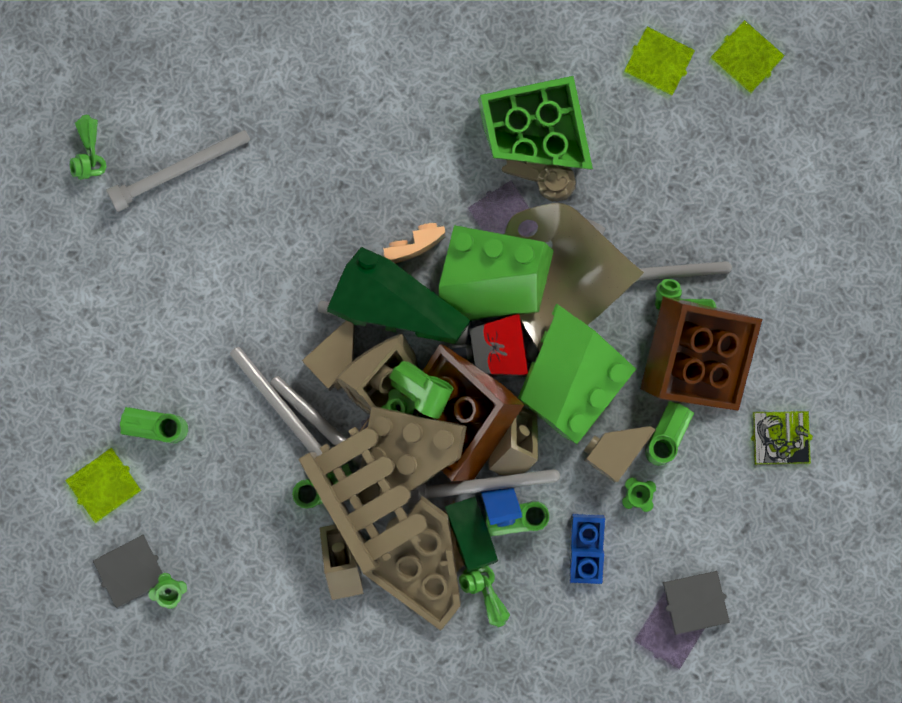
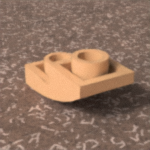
M427 223L418 226L419 230L413 231L414 244H408L407 240L389 243V248H383L385 258L390 259L396 264L428 251L445 238L444 226L437 227V223Z

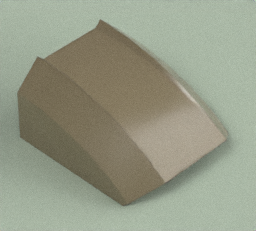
M403 333L375 345L357 357L335 379L349 398L370 415L371 407L381 408L383 405H386L389 399V391L396 389L391 386V379L389 378L393 369L402 361L410 362L417 368L419 366L414 350Z

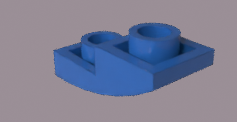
M514 488L481 492L490 525L497 524L498 527L509 526L516 522L515 519L522 518Z
M572 514L570 583H603L604 515Z

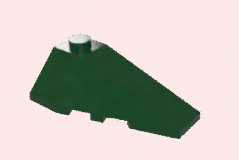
M360 247L345 266L327 307V312L355 325L366 327L367 323L386 326L385 331L396 332V328L414 331L417 337L456 344L470 323L467 317L390 259L363 247Z

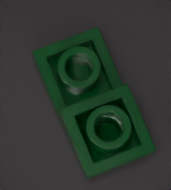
M475 496L445 506L444 512L448 515L449 524L456 538V546L467 572L469 573L498 562L492 539Z

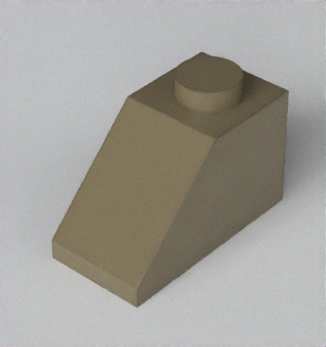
M348 321L342 323L302 360L329 391L334 387L337 390L342 388L335 378L354 361L355 324Z
M524 407L489 457V470L502 476L525 473L538 461L537 414Z
M648 426L602 434L600 438L594 435L584 449L588 453L584 461L614 483L618 482L652 436L655 429Z
M337 526L320 527L324 572L331 599L335 600L364 594L360 567Z

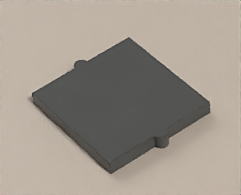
M144 535L93 560L103 581L101 586L103 588L106 587L116 608L154 588L158 583L159 575L163 573L157 562L159 557L153 554Z
M718 571L662 582L668 604L665 609L667 612H670L675 635L730 623L725 604L727 595L722 592Z

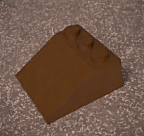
M663 297L640 389L660 399L739 411L763 319L694 302Z
M440 344L423 369V372L429 376L446 381L454 389L440 418L429 417L417 409L414 410L413 415L467 426L461 458L441 471L451 481L474 480L524 407V404L504 385L445 345Z

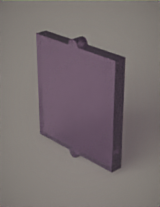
M509 181L493 192L488 191L484 198L468 207V210L483 231L505 234L507 224L514 214L529 209L512 181ZM533 220L523 221L518 227V232L525 237L536 230L538 225Z
M663 593L634 641L654 653V658L658 659L660 657L680 670L704 629L675 635L670 612H667L665 609L668 604L666 595Z

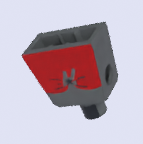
M519 314L469 330L471 344L452 346L456 354L468 362L474 363V366L491 377H527L528 369Z

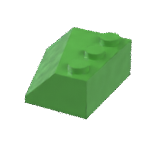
M574 76L479 96L478 104L483 128L493 158L593 170Z
M454 225L439 284V297L470 321L481 320V318L505 317L539 312L554 250L542 241Z
M556 304L552 315H554L548 332L545 331L541 339L543 345L536 361L531 364L518 399L557 433L578 444L635 372L636 368L595 330Z

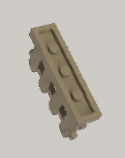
M354 427L348 431L351 437L333 448L325 444L320 447L321 455L317 456L315 452H309L298 460L360 569L365 574L379 566L377 558L382 557L384 562L392 558L389 551L408 540H411L413 545L420 542L421 539L418 534L427 528V519L422 514H414L408 517L402 506L409 502L411 492L404 485L391 488L386 477L391 475L395 469L393 460L388 457H380L375 460L369 450L378 443L376 431L373 429H363L359 432L357 427ZM362 454L367 465L347 477L341 466ZM333 471L339 482L333 484L328 473ZM378 482L384 494L363 505L357 494ZM348 499L351 502L353 508L355 509V511L351 513L349 512L344 503ZM394 511L400 522L379 534L373 523ZM364 528L371 537L367 542L360 531Z

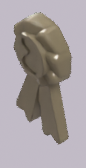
M506 160L507 164L502 167V172L537 182L539 193L552 202L568 199L576 188L574 172L568 167L530 162L522 163L513 160Z

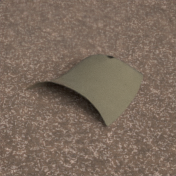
M549 203L529 208L514 214L507 224L504 235L545 243L551 240L553 244L551 249L554 252L540 310L536 313L519 315L539 352L543 345L541 342L545 331L548 332L554 315H552L556 304L588 325L601 315L644 273L607 240L584 216L569 205ZM523 221H535L538 225L537 232L530 237L520 235L518 227Z

